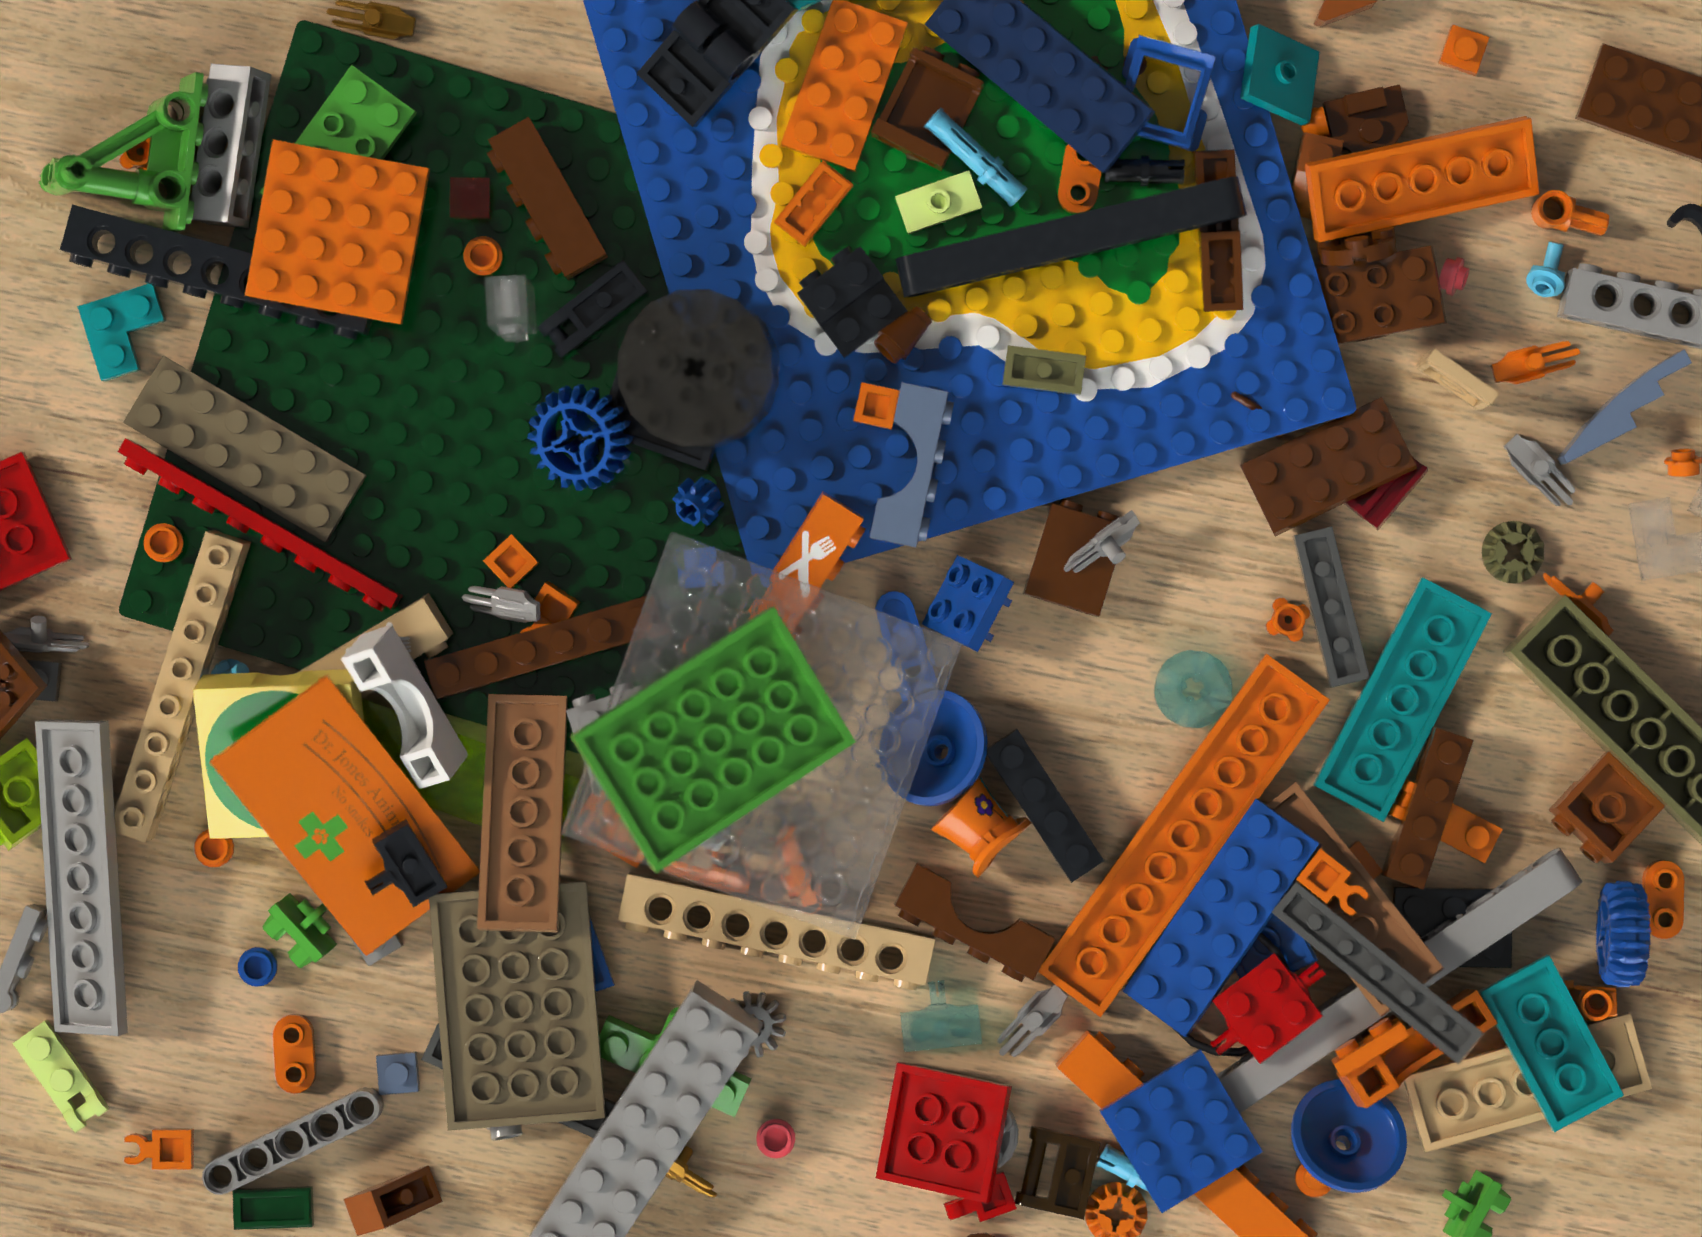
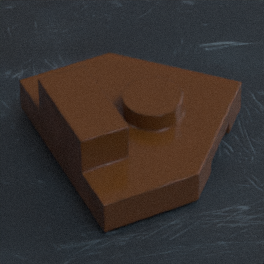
M1400 84L1348 94L1343 98L1323 103L1330 138L1344 140L1342 149H1346L1351 153L1396 144L1409 123Z

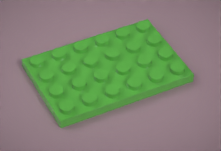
M775 607L767 608L570 736L652 870L656 873L856 743Z

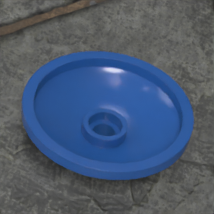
M942 689L925 690L916 693L895 708L883 727L878 748L879 765L882 775L888 786L898 796L908 802L921 806H939L949 803L964 794L978 778L987 755V731L978 710L964 697ZM948 747V754L942 759L941 753L944 748Z
M1340 1079L1330 1080L1311 1089L1299 1102L1293 1114L1291 1137L1297 1157L1314 1178L1328 1187L1349 1193H1362L1377 1189L1396 1174L1404 1161L1407 1150L1406 1129L1398 1110L1386 1096L1368 1108L1358 1107ZM1336 1141L1344 1143L1346 1150L1338 1148Z

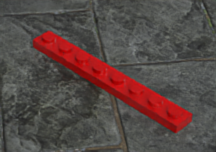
M125 438L117 451L127 457L123 464L142 475H145L147 470L159 475L161 478L158 484L177 495L181 489L195 496L192 503L210 514H213L215 509L227 514L229 517L226 523L245 534L249 528L263 535L260 542L278 553H281L283 548L295 553L297 556L294 562L314 573L317 567L331 574L328 581L346 592H349L351 587L365 594L362 601L381 612H383L385 606L390 609H396L403 597L136 442Z

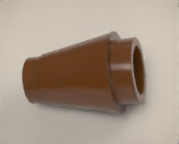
M915 306L911 311H908L878 331L879 337L874 341V344L885 358L896 364L900 359H907L932 321L921 308Z

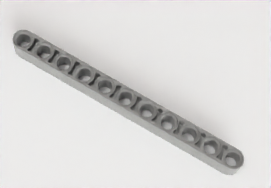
M1561 848L1548 852L1467 906L1466 914L1456 915V921L1448 919L1421 937L1424 939V944L1444 968L1424 984L1427 988L1573 891L1582 883V879ZM1355 983L1318 1006L1317 1008L1324 1017L1264 1063L1259 1064L1250 1052L1218 1073L1217 1077L1237 1110L1241 1113L1391 1013L1392 1010L1381 1017Z

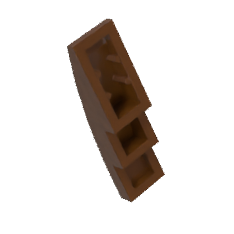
M1235 149L1194 151L1196 185L1236 176ZM1239 218L1198 228L1203 311L1243 310Z

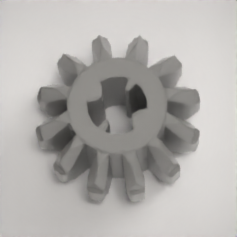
M745 991L743 992L745 1003L743 1007L735 998H732L730 1001L749 1014H754L755 1018L764 1021V1027L761 1028L758 1037L752 1044L755 1045V1053L760 1058L764 1055L761 1043L765 1042L773 1051L778 1047L777 1043L770 1037V1034L777 1037L785 1036L786 1031L773 1026V1024L785 1021L786 1015L782 1013L771 1015V1012L779 1006V1002L775 999L767 1007L763 1006L766 998L765 992L761 991L758 995L757 1003H752L750 992Z

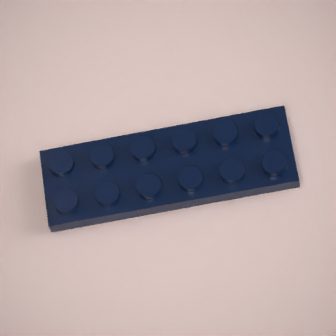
M943 0L925 23L930 30L1102 173H1107L1156 112L1022 0Z

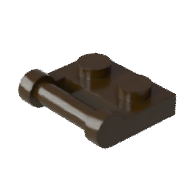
M1031 1126L1029 1138L1032 1139L1021 1191L1016 1192L1015 1204L1084 1220L1100 1141ZM1047 1143L1058 1145V1151L1046 1198L1038 1196L1036 1193Z

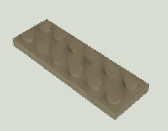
M164 355L123 422L326 543L367 475Z

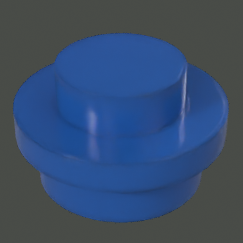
M254 947L245 951L238 961V973L241 979L251 986H264L271 982L277 973L278 965L272 952L262 947Z

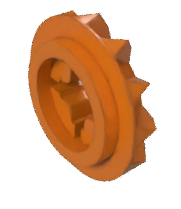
M1105 1183L1095 1189L1088 1198L1085 1211L1087 1226L1095 1237H1137L1142 1233L1148 1220L1146 1202L1136 1188H1132L1126 1185V1183ZM1118 1197H1121L1122 1211L1128 1212V1215H1133V1217L1121 1218L1118 1224H1116L1115 1230H1112L1111 1217L1100 1212V1210L1113 1209Z

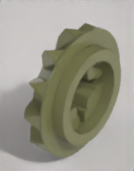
M1520 521L1503 522L1492 528L1486 535L1482 544V560L1487 571L1497 580L1505 583L1524 582L1536 575L1544 561V543L1536 529ZM1501 540L1511 545L1524 540L1525 543L1522 545L1523 548L1520 550V554L1526 563L1524 564L1522 561L1519 562L1517 559H1512L1502 564L1508 551Z

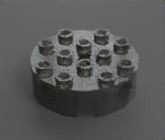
M710 289L677 290L649 303L629 325L618 352V386L630 414L653 436L687 448L722 447L747 436L769 413L779 384L780 353L768 325L747 304ZM696 361L706 364L702 368L704 374L702 377L692 374L695 370L694 363Z

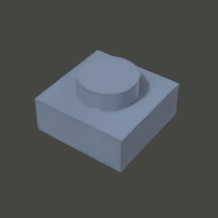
M417 1051L380 1054L376 1056L379 1095L420 1091Z

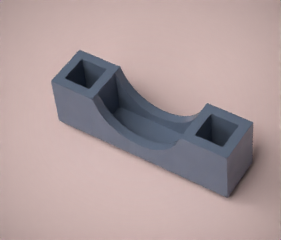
M901 383L894 424L902 428L914 442L917 451V467L914 476L906 487L894 495L877 499L870 539L917 548L918 540L926 541L930 518L923 517L926 501L934 503L938 479L931 478L934 463L942 464L946 441L939 440L942 424L950 425L954 402L947 401V391Z

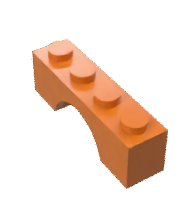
M1465 989L1446 1002L1483 1033L1498 1024L1477 990ZM1409 1025L1405 1028L1410 1035L1408 1038L1343 1078L1338 1072L1336 1074L1356 1106L1368 1108L1399 1088L1402 1082L1411 1074L1435 1058L1443 1055L1444 1052Z

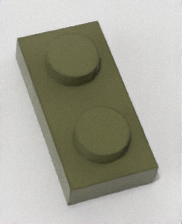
M1008 345L1002 385L1081 396L1086 355Z

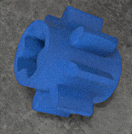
M688 477L678 487L679 492L672 498L676 503L675 510L679 518L688 524H692L694 527L700 520L705 525H710L717 518V512L724 506V503L720 501L721 494L718 487L710 480L704 479V477H701L696 483Z

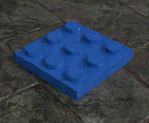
M1201 1049L1099 1110L1161 1213L1263 1152Z

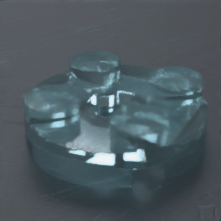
M1183 651L1171 656L1162 664L1155 679L1154 699L1160 712L1168 720L1182 727L1201 728L1216 722L1232 701V680L1225 665L1211 654L1203 651ZM1189 678H1192L1195 683L1201 681L1204 686L1199 691L1201 697L1198 700H1194L1192 696L1185 697L1182 690L1187 688L1185 681Z

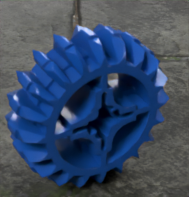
M578 384L573 390L570 386H564L559 389L558 393L552 392L548 394L545 398L546 403L541 402L536 406L535 410L538 415L532 417L529 422L536 430L530 432L527 439L536 442L537 446L533 447L529 454H540L542 460L537 464V468L543 469L547 466L550 469L548 480H554L560 476L561 488H567L573 483L576 491H582L587 485L590 489H596L601 486L602 482L609 483L615 476L614 473H619L624 469L625 465L622 460L629 458L631 451L624 445L631 443L633 436L624 433L623 430L630 426L631 421H621L618 415L622 413L624 407L617 406L613 409L610 406L613 395L608 394L600 399L599 387H593L587 392L584 384ZM562 412L564 418L561 421L563 431L562 435L556 438V423ZM586 413L592 416L597 421V423L592 422L587 417ZM578 434H581L583 437L592 435L588 439L579 441L578 438L568 440L569 438L573 437L574 435L577 436ZM604 437L605 450L601 461L598 462L596 456L599 454L597 444L598 440ZM563 452L568 453L570 456H572L574 462L570 460Z
M1629 881L1606 883L1600 892L1598 910L1596 911V952L1599 974L1607 985L1617 987L1639 986L1646 976L1648 959L1650 958L1651 929L1647 894L1642 885L1638 883H1631Z

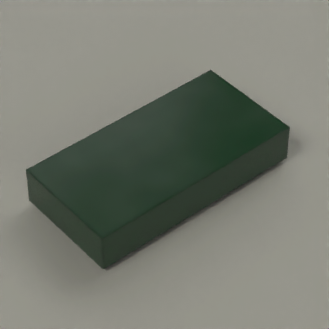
M313 1186L233 1190L234 1230L313 1227Z

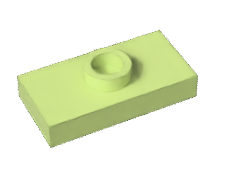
M969 170L895 196L908 235L982 209Z

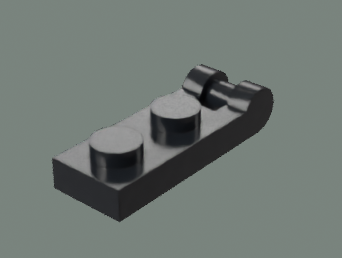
M622 260L541 323L537 329L544 338L548 336L556 346L554 351L563 359L643 297L648 291L624 260ZM568 319L578 329L569 337L561 328V325Z

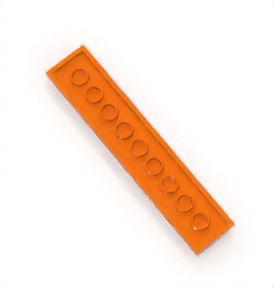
M1265 654L1046 956L1038 972L1101 1017L1182 906L1254 800L1260 798L1330 699L1271 656Z

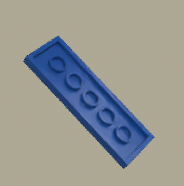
M1255 799L1127 983L1123 992L1182 1036L1189 1037L1212 1004V1000L1219 994L1274 915L1271 912L1297 882L1296 878L1312 860L1322 844L1265 803Z

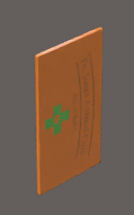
M328 675L320 678L318 682L210 760L211 765L365 956L373 953L375 949L430 910L429 899L413 907L405 893L394 884L389 885L374 896L371 894L365 881L385 870L383 859L373 844V838L406 819L447 884V888L439 893L454 892L480 873L479 867Z

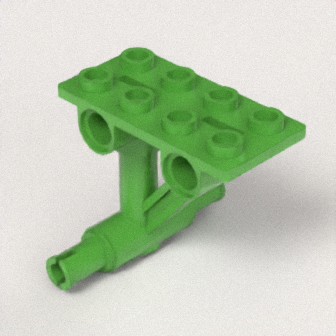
M194 72L181 78L179 92H173L153 101L145 117L82 154L52 158L51 162L42 169L39 176L41 177V181H39L40 187L45 192L56 196L79 191L132 199L133 204L144 205L148 209L164 212L162 229L175 233L185 230L186 224H191L194 214V201L189 200L190 186L196 184L199 172V163L194 161L195 146H200L203 138V123L198 122L200 107H205L208 97V84L203 83L204 73ZM168 104L175 109L176 120L169 116ZM150 137L147 170L137 169L136 172L100 167ZM159 182L164 184L167 189L166 199L158 191Z

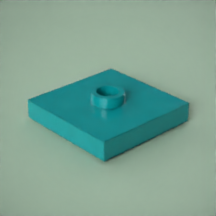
M1261 24L1250 27L1240 98L1301 126L1309 123L1320 52Z

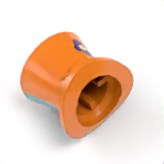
M980 777L930 830L945 837L970 854L969 858L975 862L972 872L979 878L992 863L998 852L1019 836L1031 824V821L1026 817L1014 819L1010 814L1007 815Z

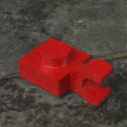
M1004 1171L996 1173L991 1203H982L964 1198H957L944 1203L950 1220L976 1211L979 1222L1017 1209Z

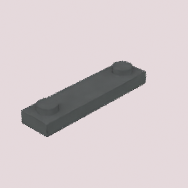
M1333 527L1294 535L1293 540L1330 688L1369 679L1370 676Z

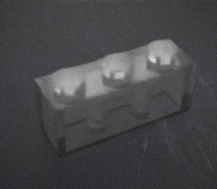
M525 275L485 278L488 326L498 336L505 339V342L528 341V334H537L535 291Z

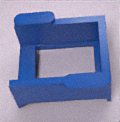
M1139 35L1138 38L1133 39L1130 43L1122 75L1126 79L1125 86L1132 92H1134L1144 56L1197 70L1201 73L1184 132L1146 123L1137 136L1180 149L1195 151L1199 147L1207 120V114L1202 110V105L1216 56Z

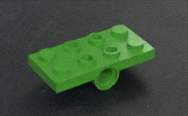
M351 65L295 144L383 160L417 112Z

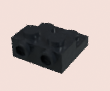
M850 245L842 249L831 258V261L834 263L833 267L823 274L818 269L811 272L799 282L803 289L797 292L798 297L844 359L875 337L878 331L908 312L861 246L854 251Z

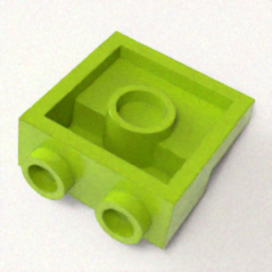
M25 738L0 756V846L4 844L8 851L41 828L37 749L28 738Z

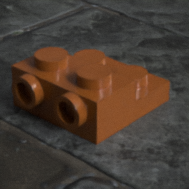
M1605 752L1579 781H1575L1549 808V811L1555 816L1551 820L1553 825L1566 836H1570L1573 833L1583 843L1580 851L1590 861L1597 864L1601 860L1604 864L1613 863L1661 812L1665 805L1610 752Z

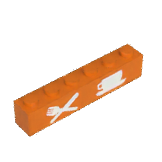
M823 491L736 628L767 608L775 607L793 639L796 641L802 631V627L797 625L805 612L812 615L823 598V594L818 591L827 578L833 582L844 565V561L839 558L847 545L854 548L865 532L866 528L861 526L864 520L863 516Z

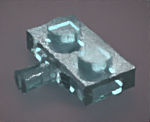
M937 980L939 996H936L935 981L928 982L931 1005L921 1010L900 1012L904 1052L982 1044L978 1004L957 1006L946 1003L945 980Z

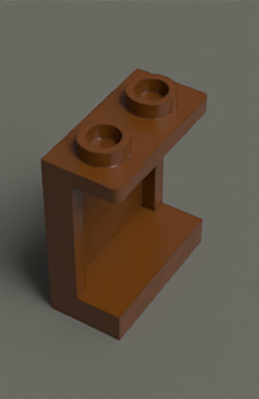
M924 46L922 51L913 47L910 58L880 118H877L871 130V137L942 172L952 151L930 130L926 129L924 125L938 109L942 108L963 129L984 88V82L978 79L980 73L971 67L959 63L958 67L955 68L943 62L945 56L940 52Z
M1062 499L1059 505L1053 503L1050 505L1048 517L1023 594L1099 617L1116 564H1113L1108 557L1101 556L1077 573H1074L1073 568L1065 572L1064 566L1073 553L1089 543L1099 531L1115 521L1119 516L1098 511L1097 517L1082 513L1083 505Z

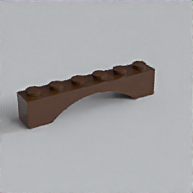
M651 594L424 661L434 697L442 699L568 660L665 633L655 597Z

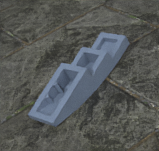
M1685 349L1643 372L1612 396L1579 429L1557 459L1560 465L1569 463L1636 428L1637 426L1630 413L1664 396L1657 381L1692 363Z

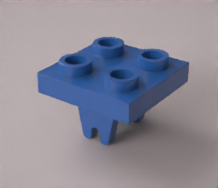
M957 555L934 601L929 606L922 625L978 652L984 640L992 641L994 635L989 633V630L1002 605L1009 608L1012 600L1007 598V595L1014 582L1003 575Z

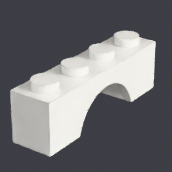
M391 624L361 634L341 659L360 691L373 690L380 693L395 710L402 732L400 758L418 789L450 780L469 754L393 625Z

